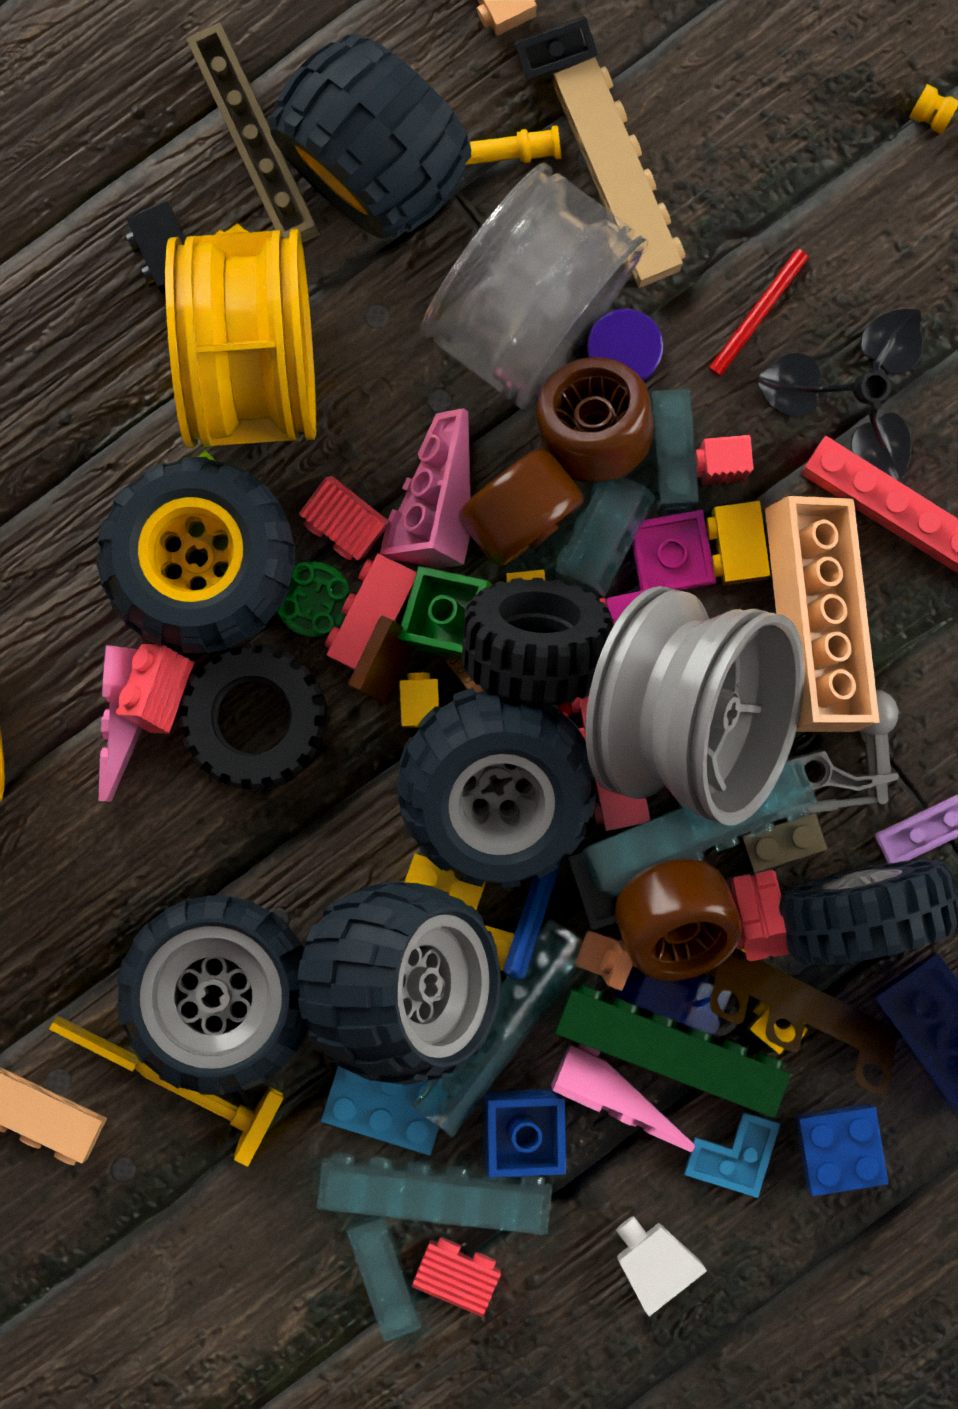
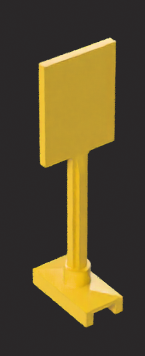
M58 1015L49 1030L132 1072L136 1069L146 1079L231 1121V1126L243 1131L234 1153V1160L247 1167L284 1098L282 1092L269 1086L253 1111L242 1104L236 1106L216 1095H203L181 1087L178 1089L159 1079V1075L145 1063L142 1064L135 1054Z

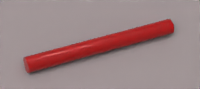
M796 249L708 369L713 374L721 377L808 260L809 256L805 252Z

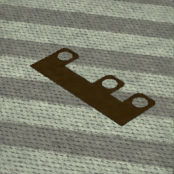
M737 948L717 967L709 1003L710 1009L715 1015L733 1024H741L744 1021L749 995L771 1005L766 1027V1036L770 1042L790 1052H797L800 1048L804 1024L807 1023L859 1049L855 1071L857 1084L879 1096L887 1095L899 1030L760 960L750 962L747 960L745 952ZM722 991H730L737 997L739 1001L737 1013L727 1014L720 1008L718 996ZM778 1019H786L793 1025L795 1037L791 1042H783L776 1036L774 1024ZM874 1063L881 1069L883 1082L880 1086H872L867 1083L863 1076L865 1064Z

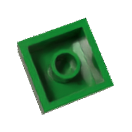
M418 566L401 625L403 629L398 639L413 650L462 660L464 619L467 605L485 587L491 588L492 584L483 579Z

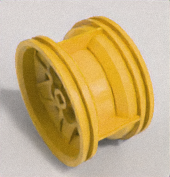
M290 229L289 238H284L282 230L187 236L185 245H182L179 237H170L167 242L165 261L167 330L175 405L185 447L195 448L198 444V439H201L204 447L297 441L299 432H304L306 440H314L316 437L315 374L307 275L300 230Z

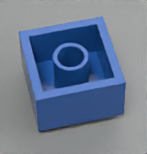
M552 1089L482 1092L484 1169L489 1178L566 1174L565 1097L554 1092Z
M867 1103L794 1115L806 1190L811 1196L889 1184L875 1106Z

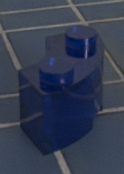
M633 965L623 990L617 989L615 997L712 1035H716L722 1019L715 1015L709 1006L715 977L708 974H702L681 981H661L645 976ZM722 991L718 996V1004L723 1011H725L731 995L730 991Z

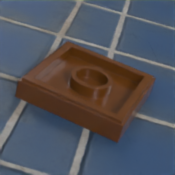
M382 615L349 680V685L387 705L413 649L398 639L403 626Z

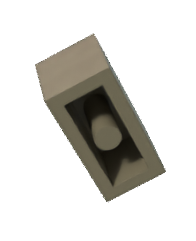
M816 813L801 816L738 837L750 873H756L827 850Z

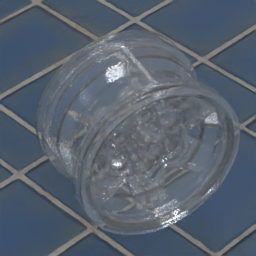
M541 163L532 169L508 193L481 226L442 282L420 326V332L425 337L430 338L434 336V343L437 346L443 348L501 392L507 399L517 395L515 404L522 410L538 398L540 390L547 379L556 370L566 365L583 344L593 326L604 316L632 275L648 246V240L642 235L633 240L635 232L633 228L625 224L560 173L552 176L553 168L546 163Z

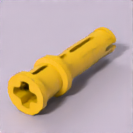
M558 125L552 126L551 130L528 133L526 129H522L521 132H517V136L470 142L471 158L465 165L519 158L520 162L525 164L530 163L531 159L550 156H554L556 160L562 159Z

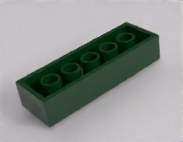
M580 983L578 990L569 987L554 1027L555 1034L775 1118L791 1076L789 1072L783 1069L784 1062L762 1052H758L757 1058L746 1055L748 1048L725 1038L722 1039L721 1044L710 1041L712 1034L687 1024L685 1031L674 1027L675 1020L652 1010L649 1017L637 1013L639 1009L637 1004L619 997L615 998L614 1003L601 999L603 993L588 985Z

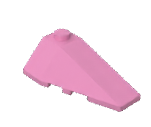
M462 408L436 413L418 452L421 462L412 479L406 478L402 489L407 491L399 510L392 509L388 518L391 523L385 530L380 555L391 560L436 569L464 565L470 534L460 522L459 511L471 497L468 411Z
M106 645L102 697H106V701L110 702V708L105 710L104 717L101 719L103 740H108L107 748H102L100 754L98 801L112 802L142 731V728L116 714V710L119 708L118 704L120 703V692L129 680V675L132 673V659L139 649Z
M581 1043L578 1046L569 1044L551 1083L554 1092L598 1112L604 1109L608 1111L609 1115L625 1124L635 1127L638 1125L645 1132L689 1152L693 1151L694 1143L604 1058L599 1057L601 1051Z

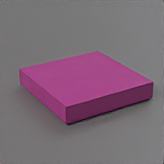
M703 510L628 523L640 591L658 586L683 591L716 585Z

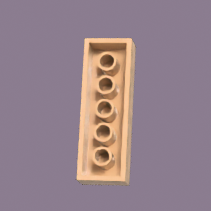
M787 496L765 508L776 614L784 615L793 622L799 633L804 654V692L796 732H855L877 724L880 721L854 499Z

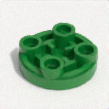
M302 562L295 565L289 585L290 591L281 609L277 610L278 614L286 626L299 635L311 638L327 636L334 626L340 628L346 617L341 611L351 593L350 587L344 576L337 569L326 563Z

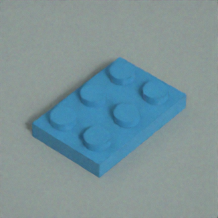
M338 1066L321 1122L431 1155L453 1081L439 1078L410 1085L369 1081Z

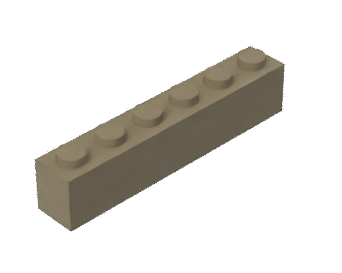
M219 22L186 38L275 230H282L284 238H289L290 229H299L302 243L319 236L320 233L282 152L271 136L269 124L221 23Z

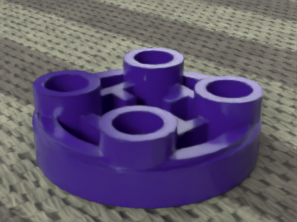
M618 309L601 317L593 326L588 339L587 352L588 357H605L620 361L632 368L643 381H646L659 365L663 353V340L659 328L647 315L632 309Z

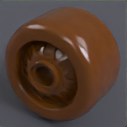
M588 357L572 361L556 370L544 383L538 395L536 418L542 446L555 456L572 479L590 483L618 479L634 470L649 452L654 436V422L649 392L642 378L626 364L605 357Z
M537 448L511 465L467 501L459 511V519L488 559L498 566H504L528 548L534 549L559 529L558 525L581 506L583 494L555 456L545 448Z
M688 858L672 859L650 866L634 876L625 885L616 901V922L630 960L635 968L652 979L681 981L705 974L723 963L735 950L741 938V918L724 877L714 866L701 860Z

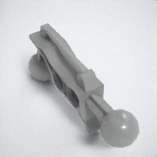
M876 690L880 722L858 730L865 735L868 774L851 775L834 767L824 750H816L787 758L781 772L785 779L784 786L777 792L771 791L764 801L765 806L775 818L782 820L788 816L838 810L841 807L887 803V783L899 779L898 773L891 772L888 733L894 729L899 714L897 703L890 694L883 690ZM811 760L817 761L821 767L820 776L814 781H808L803 773L804 766ZM825 786H835L856 791L874 787L875 792L874 796L843 800L829 799L790 805L786 801L787 797ZM679 803V809L683 817L691 824L710 826L715 823V821L698 817L693 811L685 809Z

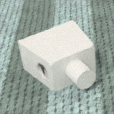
M632 1216L616 1229V1232L628 1246L617 1256L618 1261L648 1316H651L707 1271L703 1263L660 1223L646 1232L636 1218Z

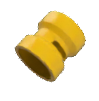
M927 84L909 118L918 123L924 121L930 124L933 131L942 135L958 107V100L951 96L945 98L939 95L936 88Z

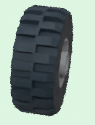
M939 860L899 861L832 874L808 881L805 884L785 891L781 896L778 906L786 928L788 952L797 963L804 965L844 964L890 956L938 942L944 937L954 934L958 929V901L952 873Z

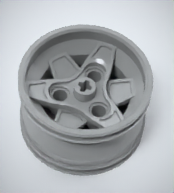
M663 586L647 589L638 595L626 607L613 626L601 651L589 692L585 730L586 749L590 768L601 787L613 793L622 794L634 799H643L654 795L666 786L681 806L693 811L698 817L725 825L740 824L751 817L774 788L787 761L799 722L804 692L805 666L801 639L793 622L784 615L769 613L759 609H736L709 619L705 607L695 595Z

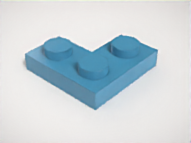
M742 1111L731 1148L694 1137L693 1143L695 1147L689 1153L684 1175L758 1198L780 1123Z

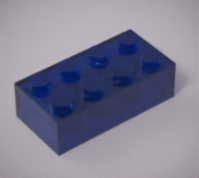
M930 952L869 997L958 1120V980L938 953Z

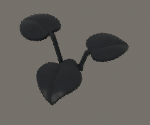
M900 309L891 311L875 318L866 326L861 336L860 348L866 357L875 360L873 363L874 371L859 376L854 383L818 385L821 379L819 366L811 357L799 353L788 354L777 359L758 376L757 384L759 390L768 404L780 413L791 417L806 416L814 412L818 406L817 392L853 391L855 398L859 402L871 404L872 407L869 413L871 423L859 425L852 435L851 452L897 481L904 477L911 457V434L907 423L896 413H886L878 419L876 415L878 409L882 406L880 401L886 399L891 391V383L884 374V370L890 374H902L913 369L921 358L923 336L920 310Z

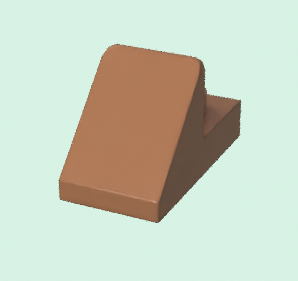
M588 931L575 960L577 967L601 975L608 986L621 991L633 966L622 936L599 931Z

